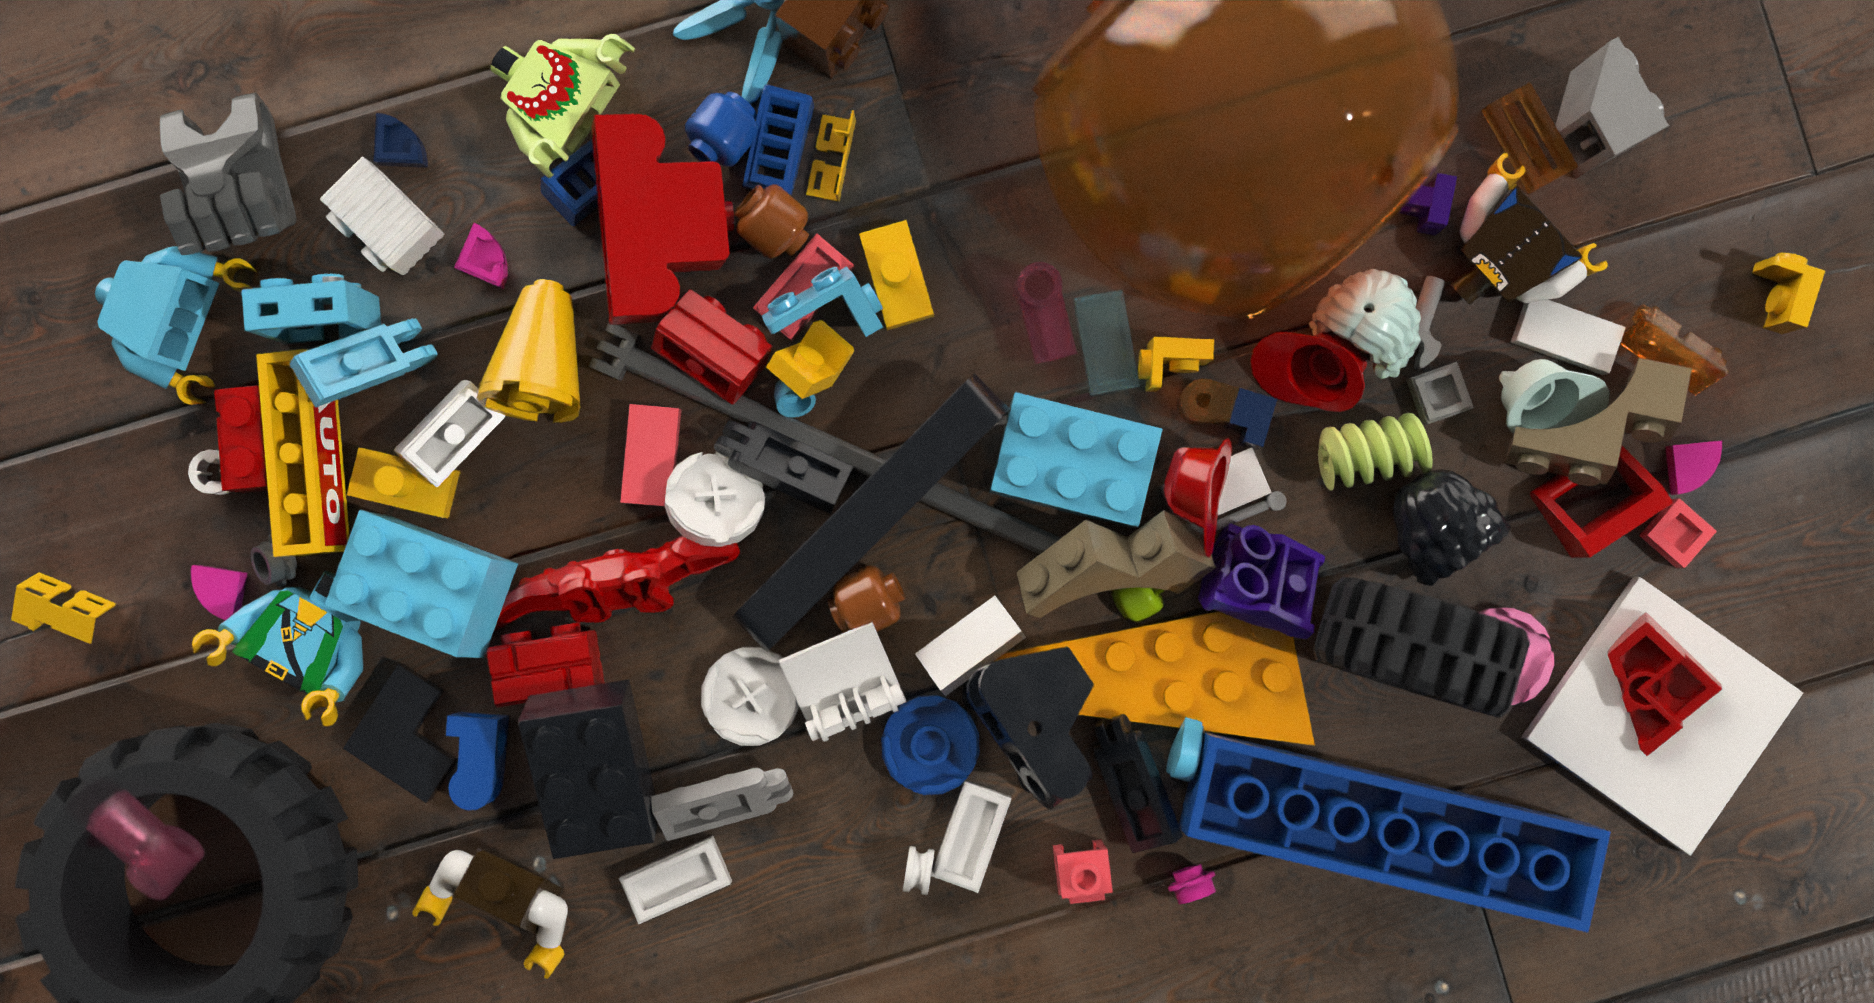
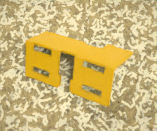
M854 110L851 111L850 120L822 114L816 149L822 152H828L829 150L844 153L841 167L825 164V161H813L806 195L840 202L846 165L856 124ZM827 123L833 124L830 141L824 140ZM845 137H847L846 146H844ZM817 172H822L820 189H814ZM839 174L836 193H834L837 176Z
M38 572L16 586L11 620L27 626L28 629L33 631L45 623L54 630L91 644L96 618L113 608L116 603L82 590L74 594V597L64 603L62 607L51 603L50 600L62 592L69 591L71 585ZM42 579V580H44V581H47V582L52 583V584L57 585V586H52V585L47 584V583H45V582H42V581H40V580ZM26 588H30V589H33V590H35V591H37V592H40V593H42V594H44V595H43V596H39V595L34 594V593H32V592H29V591H27V590H25V589H26ZM89 598V599L94 600V601H96V602H99V603H101V604H103V605H99V604L94 603V602H92V601H89V600H87V599ZM74 606L90 614L86 615L71 608Z

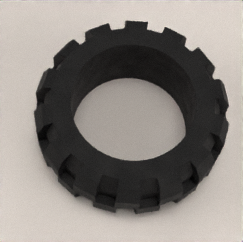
M220 723L191 727L183 724L154 730L145 735L119 740L88 757L78 772L79 776L60 781L37 813L33 824L45 831L43 838L26 842L21 851L15 888L29 889V911L19 914L16 917V922L25 954L39 949L50 970V973L39 981L58 1003H293L320 979V968L327 959L339 952L353 919L351 908L345 907L347 893L358 887L357 848L354 846L343 847L337 823L347 820L348 817L332 787L328 786L318 790L306 776L312 769L311 763L281 741L265 744L258 741L259 737L250 728ZM166 793L196 798L217 808L241 829L255 852L263 882L262 912L252 942L236 964L209 966L196 964L174 956L153 941L139 924L132 911L125 885V860L128 846L141 818Z

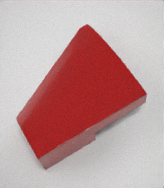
M1647 612L1640 616L1607 651L1614 675L1617 676L1622 691L1625 707L1630 714L1635 728L1640 750L1646 756L1683 728V720L1722 690L1721 683Z

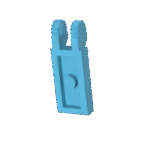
M412 318L388 327L382 324L299 353L293 357L289 365L315 408L402 376L406 372L421 368L435 360L438 353L432 344L402 353L398 344L411 340L423 329L418 320Z

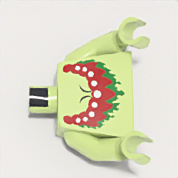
M609 34L602 40L557 39L552 44L537 40L525 58L504 46L496 53L492 60L491 72L508 82L500 98L509 107L506 114V122L519 150L547 178H551L554 175L549 171L552 161L562 158L566 162L569 156L579 149L591 131L594 115L602 114L620 86L612 71L606 68V66H609L619 74H624L627 68L619 62V58L627 51L633 53L635 48L616 34Z

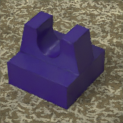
M1437 173L1426 186L1408 184L1406 190L1400 192L1396 212L1418 217L1419 221L1416 232L1436 236L1448 224L1457 176Z

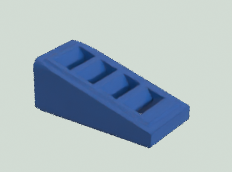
M764 85L756 118L758 133L750 147L743 188L752 190L759 184L763 188L777 184L792 196L814 110L813 98L810 95ZM774 107L798 112L797 118L773 113ZM769 127L794 132L793 137L789 139L768 134ZM764 146L789 152L788 160L763 154ZM759 166L785 171L784 179L758 174Z
M592 139L570 155L566 162L563 161L550 172L554 175L551 178L546 176L541 178L542 195L573 227L598 207L595 167L591 161L594 158ZM580 170L595 184L593 188L589 189L576 175ZM567 184L579 199L575 200L563 186Z

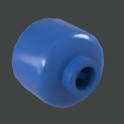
M734 92L709 94L685 124V132L691 142L688 146L691 154L700 162L715 161L721 166H734L751 146L758 133L755 109L748 101Z

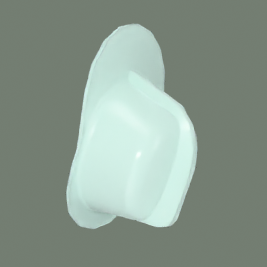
M1546 359L1533 360L1520 367L1517 371H1502L1499 375V380L1503 385L1501 401L1508 412L1506 425L1512 433H1514L1516 427L1551 429L1570 426L1597 415L1606 409L1609 403L1610 390L1602 379L1589 374L1568 371Z

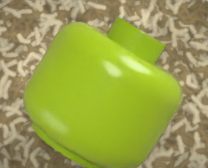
M1155 588L1113 590L1112 598L1118 610L1126 619L1139 623L1162 609L1164 602L1161 593L1165 590Z

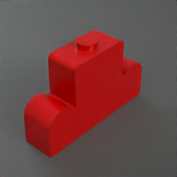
M642 114L594 115L591 135L609 325L660 321L670 312L679 298L680 286L673 272L719 270L729 257L728 231H733L734 209L732 201H724L721 166L715 161L658 163L665 148V134L663 128L655 119Z

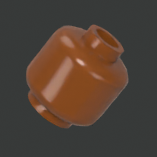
M760 184L755 186L734 212V215L738 218L736 229L739 236L768 259L778 257L783 252H786L789 256L794 255L809 236V233L804 230L808 221L807 210L777 184H772L765 188Z
M869 565L841 578L833 586V597L828 599V606L834 621L843 633L873 622L878 632L899 621L901 617L899 602L905 600L906 597L899 580L893 572L885 576L877 566Z

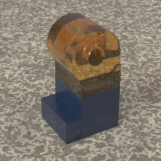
M1198 379L1192 381L1181 391L1177 401L1179 415L1191 425L1201 426L1213 423L1240 431L1241 434L1237 445L1246 448L1252 447L1253 450H1258L1264 446L1277 399L1214 380Z

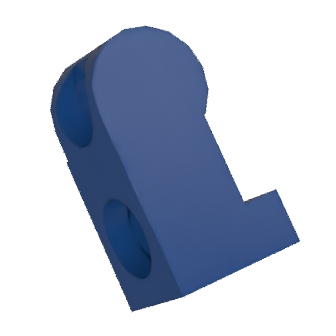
M458 712L447 716L446 736L460 737L457 771L451 777L448 786L449 796L459 808L468 811L477 810L496 800L500 795L505 773L509 715Z

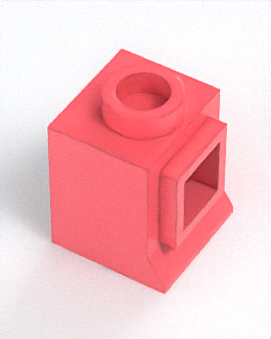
M1102 839L1092 840L1093 850L1064 853L1062 844L1052 845L1058 895H1061L1062 899L1068 898L1070 904L1105 900V894L1113 893L1108 849Z

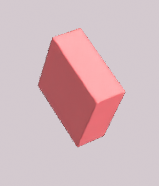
M1678 498L1672 499L1674 503L1660 511L1639 536L1675 568H1686L1717 531Z

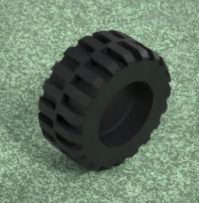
M1341 577L1332 585L1313 651L1316 661L1444 703L1501 718L1511 709L1530 642L1524 629L1488 614L1406 589L1359 578Z

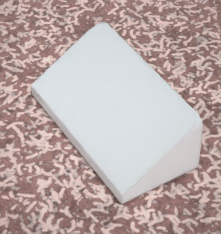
M460 381L394 449L397 455L435 487H438L506 417V415L486 408V398L481 401L477 400L478 388L471 381Z

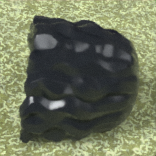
M1439 469L1422 473L1399 489L1395 496L1393 514L1398 531V545L1402 553L1408 557V566L1414 572L1419 584L1433 586L1441 578L1450 577L1454 572L1465 568L1471 561L1476 560L1483 552H1487L1491 546L1499 544L1511 529L1510 524L1499 511L1494 497L1474 487L1466 478L1454 471Z

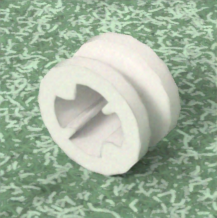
M205 450L193 457L189 464L188 475L190 482L197 490L203 493L218 495L231 493L230 491H222L220 481H208L207 476L212 475L211 472H207L209 464H220L218 450Z
M909 847L903 885L904 892H909L911 888H918L922 895H928L934 859L933 849H928L926 853H919L916 847Z

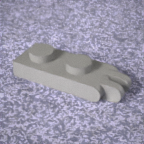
M752 768L651 796L652 813L666 840L670 841L768 814L776 808L777 804L789 801L793 796V789L783 769L777 768L763 772L760 768Z

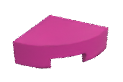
M473 223L454 268L504 289L508 266L503 248L491 233L480 225Z
M1722 441L1665 446L1671 495L1691 492L1701 487L1712 477L1721 459Z
M204 565L191 566V581L194 592L200 603L210 613L218 618L227 620L241 609L247 572Z

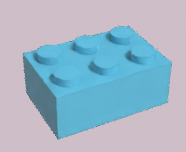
M1015 392L1011 401L989 493L1128 528L1139 527L1162 428Z
M359 510L324 606L454 657L484 658L518 563L393 516Z

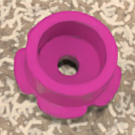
M1201 863L1190 865L1173 872L1175 881L1168 886V891H1174L1178 904L1193 902L1216 892L1212 881L1215 872L1212 870L1203 871Z

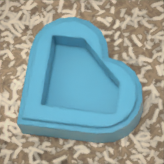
M1185 717L1174 739L1167 761L1166 772L1171 777L1186 782L1194 778L1202 747L1204 726H1202L1201 721Z

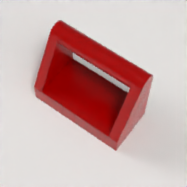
M1622 445L1617 470L1633 494L1580 528L1555 502V499L1578 485L1570 481L1568 476L1557 474L1530 492L1532 500L1571 558L1592 557L1674 503L1664 487Z

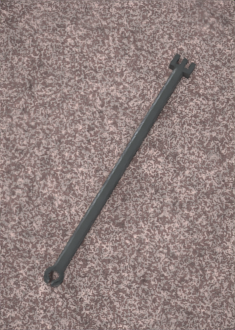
M609 322L605 331L615 338H621L622 341L619 347L600 340L597 349L613 356L614 359L611 365L601 359L592 357L588 366L621 382L626 371H630L746 424L750 422L760 423L853 466V472L866 478H870L887 461L880 456L793 417L783 416L777 410L742 395L734 405H731L674 364L638 349L637 347L642 338L640 335L618 325H609ZM938 482L919 500L1038 555L1061 539V537Z

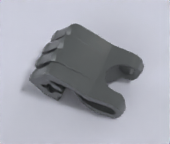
M256 92L234 97L231 103L230 116L216 133L210 135H203V131L185 115L183 109L160 116L162 152L178 169L185 192L183 193L180 189H175L160 195L165 223L168 225L181 255L197 254L204 251L205 248L208 252L220 251L231 247L232 243L233 245L250 244L257 241L258 237L279 234L283 232V229L295 224L296 212L280 157L274 119L268 106Z

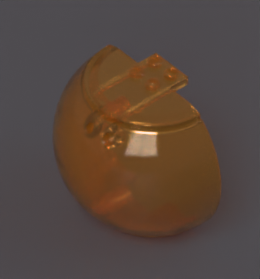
M1094 0L1086 8L1091 16L1046 61L1032 89L1039 96L1034 101V117L1040 159L1058 206L1076 235L1110 271L1135 289L1177 308L1210 316L1239 317L1245 315L1248 319L1255 318L1282 306L1324 279L1359 251L1405 207L1444 159L1458 132V125L1456 123L1459 102L1457 57L1451 31L1438 0Z

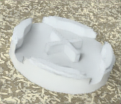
M717 451L716 454L703 455V452L692 454L675 466L667 480L664 506L670 523L683 537L700 545L722 547L740 542L755 530L763 515L765 497L762 489L763 483L733 470L728 465L730 458L719 454Z
M741 647L724 654L709 668L702 684L701 707L709 723L723 739L740 746H760L778 738L793 723L799 709V704L778 660L783 659L780 654L771 650L766 652L762 647Z

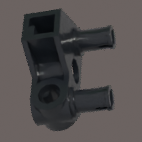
M1068 646L1000 659L975 670L970 676L968 683L963 687L962 700L969 709L976 711L1018 773V783L1024 791L1031 793L1041 805L1051 810L1066 798L1078 795L1086 787L1087 782L1092 779V771L1088 762L1068 733L1088 698L1094 683ZM1030 722L1034 723L1036 728L1035 736L1030 735L1028 732V724Z

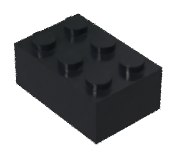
M629 679L530 695L518 720L553 859L654 843L658 822L652 813L651 796L656 794Z

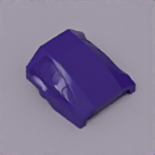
M1229 523L1219 533L1214 543L1211 555L1216 569L1202 578L1198 600L1203 608L1208 611L1215 609L1249 624L1276 630L1290 637L1309 638L1314 633L1315 626L1310 622L1318 570L1324 564L1325 556L1283 534H1269L1266 530L1256 525H1248L1241 528Z

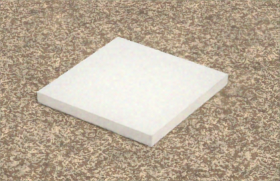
M1632 577L1521 738L1682 853L1691 856L1796 705L1803 692L1641 577ZM1645 612L1722 685L1720 692L1682 721L1683 728L1648 756L1640 750L1635 728L1630 714L1625 707L1617 676L1614 675L1607 651L1615 641Z

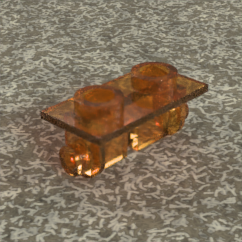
M1645 304L1641 305L1631 318L1635 323L1623 333L1620 344L1633 352L1637 357L1692 368L1688 391L1694 395H1698L1729 373V370L1724 368L1727 360L1721 356L1722 350L1718 347H1713L1691 331L1684 335L1683 339L1677 336L1682 325L1660 311V308L1656 305L1651 308Z

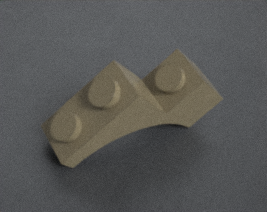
M1639 358L1628 378L1625 390L1611 405L1597 415L1585 421L1560 428L1529 429L1516 427L1508 445L1505 463L1516 465L1520 471L1528 474L1542 475L1549 472L1568 476L1570 481L1579 485L1595 486L1599 483L1607 485L1618 465L1624 432L1643 442L1654 443L1662 440L1670 442L1682 423L1692 368Z
M1163 510L1128 537L1085 520L1017 571L1026 613L1042 618L1049 612L1071 601L1109 590L1155 588L1180 594L1216 569L1212 555L1210 558L1205 556L1203 528Z

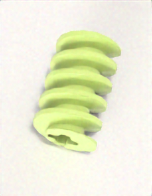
M1404 413L1398 420L1391 416L1383 417L1379 424L1374 420H1364L1359 428L1355 424L1347 423L1341 427L1340 432L1335 427H1325L1319 438L1318 462L1320 474L1324 484L1331 491L1334 489L1335 475H1340L1344 485L1348 488L1353 486L1354 473L1359 471L1364 483L1371 484L1374 478V468L1379 469L1383 479L1386 481L1393 478L1394 465H1398L1404 477L1412 475L1413 461H1417L1422 473L1432 470L1433 458L1430 441L1421 421L1413 413Z

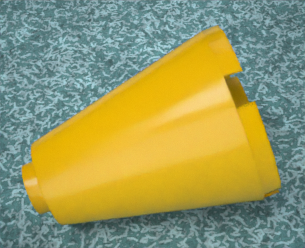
M540 279L534 281V285H528L522 289L478 387L477 400L481 401L486 398V408L509 417L536 422L538 421L539 413L554 414L553 423L572 421L579 416L580 393L572 296L564 291V286L560 283Z

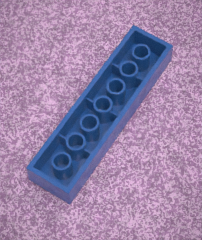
M1203 731L1198 768L1194 778L1188 782L1179 821L1180 830L1187 837L1588 933L1611 833L1587 822Z

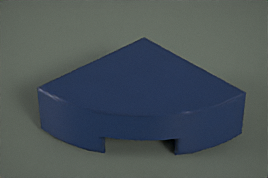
M376 113L374 162L379 166L428 168L427 154L417 134L395 117Z

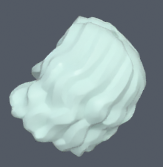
M1370 269L1350 275L1342 284H1335L1330 287L1328 295L1321 299L1316 312L1312 314V321L1309 322L1310 328L1313 329V336L1322 332L1332 331L1336 335L1350 341L1358 349L1369 353L1370 361L1373 362V371L1381 379L1389 376L1393 378L1398 377L1400 368L1406 367L1409 358L1413 356L1414 350L1421 341L1418 334L1421 316L1420 312L1415 308L1417 299L1412 289L1408 288L1407 281L1402 277L1377 269ZM1370 308L1373 312L1367 313L1364 309Z

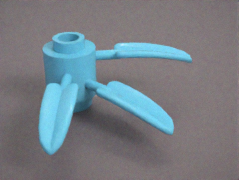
M720 0L679 23L675 27L673 35L681 40H689L718 32L744 20L747 16L745 7L753 3L771 10L767 26L760 28L743 85L742 97L751 104L757 101L763 92L764 85H767L780 52L782 38L780 32L775 31L777 25L775 14L785 0Z

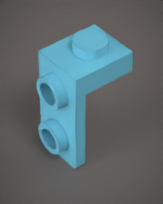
M847 266L841 270H838L837 267H832L819 273L811 280L813 286L796 296L794 292H788L779 296L767 306L769 311L762 315L771 334H774L841 295L865 337L883 328L876 315L877 312L883 309L877 295L869 283L861 287Z

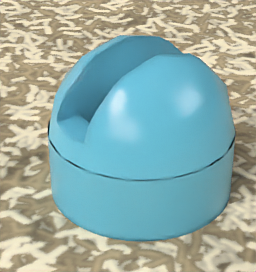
M781 380L775 385L774 399L777 410L781 415L800 417L810 412L815 406L816 398L814 394L802 399Z

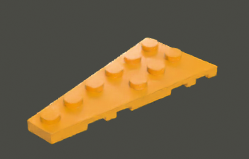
M1219 611L1009 651L995 660L998 661L1000 659L1068 646L1094 683L1078 715L1112 719L1114 716L1125 714L1131 722L1177 728L1181 727L1185 717L1201 721L1202 726H1204L1203 731L1315 746L1293 637L1276 630L1249 624Z

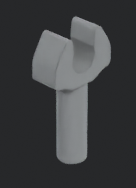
M1426 276L1416 305V309L1420 312L1421 316L1418 331L1421 341L1418 345V355L1415 358V370L1424 368L1438 356L1441 348V343L1433 338L1429 328L1445 281L1433 276Z

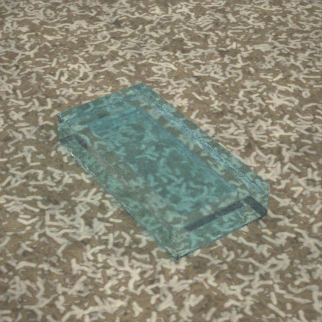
M1123 290L1074 298L1073 305L1089 396L1139 388Z

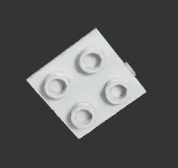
M873 622L778 660L807 721L805 724L812 741L822 738L824 742L828 741L829 736L846 730L845 727L847 726L854 730L857 728V722L864 720L865 724L871 723L869 717H877L891 710L895 713L899 711L898 705L907 702Z

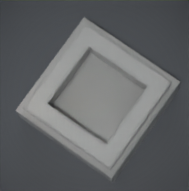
M1457 362L1406 380L1423 426L1474 408Z

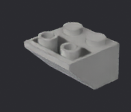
M1619 37L1605 44L1573 69L1569 75L1552 137L1576 179L1625 153L1669 126L1664 118L1662 102L1647 88L1639 74V64L1631 50L1624 47Z

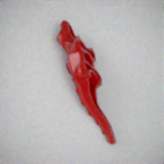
M681 535L670 542L664 543L663 546L657 549L650 548L642 553H631L624 549H613L605 552L600 557L580 562L570 561L567 566L558 569L547 568L542 574L531 578H522L518 586L508 591L494 631L534 611H570L571 617L575 622L594 623L605 622L612 616V610L635 607L640 612L647 613L667 611L674 605V598L669 594L670 585L691 574H702L735 560L740 554V548L738 543L722 547L704 546Z

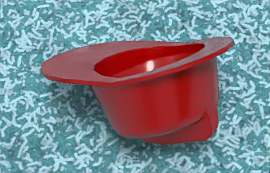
M1276 332L1262 338L1254 347L1250 363L1253 376L1260 387L1274 398L1326 411L1342 412L1352 409L1362 399L1365 388L1363 372L1367 367L1368 358L1362 356L1359 349L1350 341L1333 332H1322L1314 336L1292 332Z
M1228 438L1222 442L1219 449L1179 448L1174 453L1164 483L1166 501L1174 514L1204 529V551L1207 558H1210L1214 547L1219 500L1231 461L1232 441Z

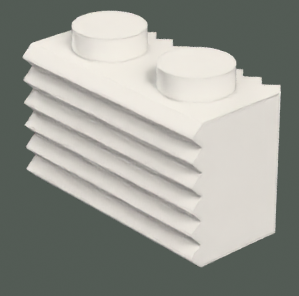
M363 156L320 198L331 210L326 215V218L346 237L349 238L355 233L366 244L361 253L382 272L389 267L402 275L408 273L409 269L415 266L416 262L422 259L423 255L429 252L430 248L436 245L437 241L444 236V233L377 166Z

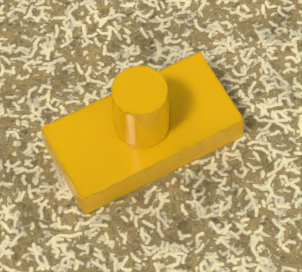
M907 220L859 233L875 291L883 307L881 311L887 330L934 317Z
M358 447L347 495L449 519L460 471L454 470L438 487H435L401 457Z

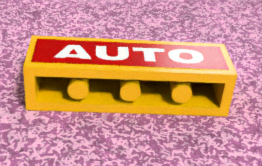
M307 349L256 354L273 557L344 552L350 537L338 400L315 408L289 365L294 356L308 351Z

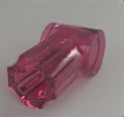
M1034 262L1026 266L1016 278L1013 290L1014 297L1020 305L1034 364L1045 363L1077 354L1061 292L1062 278L1058 270L1045 262ZM1031 275L1043 276L1050 285L1048 297L1043 300H1037L1029 296L1025 289L1026 278Z
M126 790L117 792L109 800L101 804L88 818L89 823L86 828L129 866L126 869V875L130 882L142 893L152 898L166 899L204 857V850L194 837L178 827L165 826Z

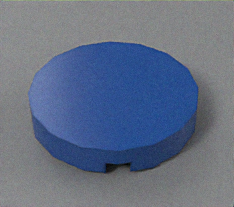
M940 695L917 696L901 704L898 707L899 711L893 713L888 718L881 738L882 758L890 775L905 788L922 795L944 794L959 787L973 771L980 754L979 732L971 715L956 701Z

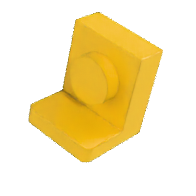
M1777 253L1776 256L1755 263L1752 271L1753 274L1778 282L1766 300L1765 310L1768 312L1764 329L1779 334H1786L1807 328L1825 271L1807 265L1808 260L1805 257L1792 253Z
M818 320L812 323L800 343L776 351L766 368L800 398L804 399L833 386L853 355L854 348L824 321Z
M1153 337L1147 343V350L1140 349L1138 379H1146V391L1156 392L1162 387L1163 364H1169L1170 372H1199V365H1206L1213 360L1214 339Z

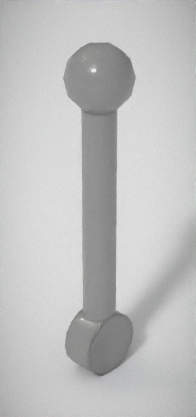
M1279 491L1272 492L1266 496L1264 501L1218 519L1216 531L1226 527L1229 523H1237L1268 509L1271 511L1283 509L1287 502L1285 495Z

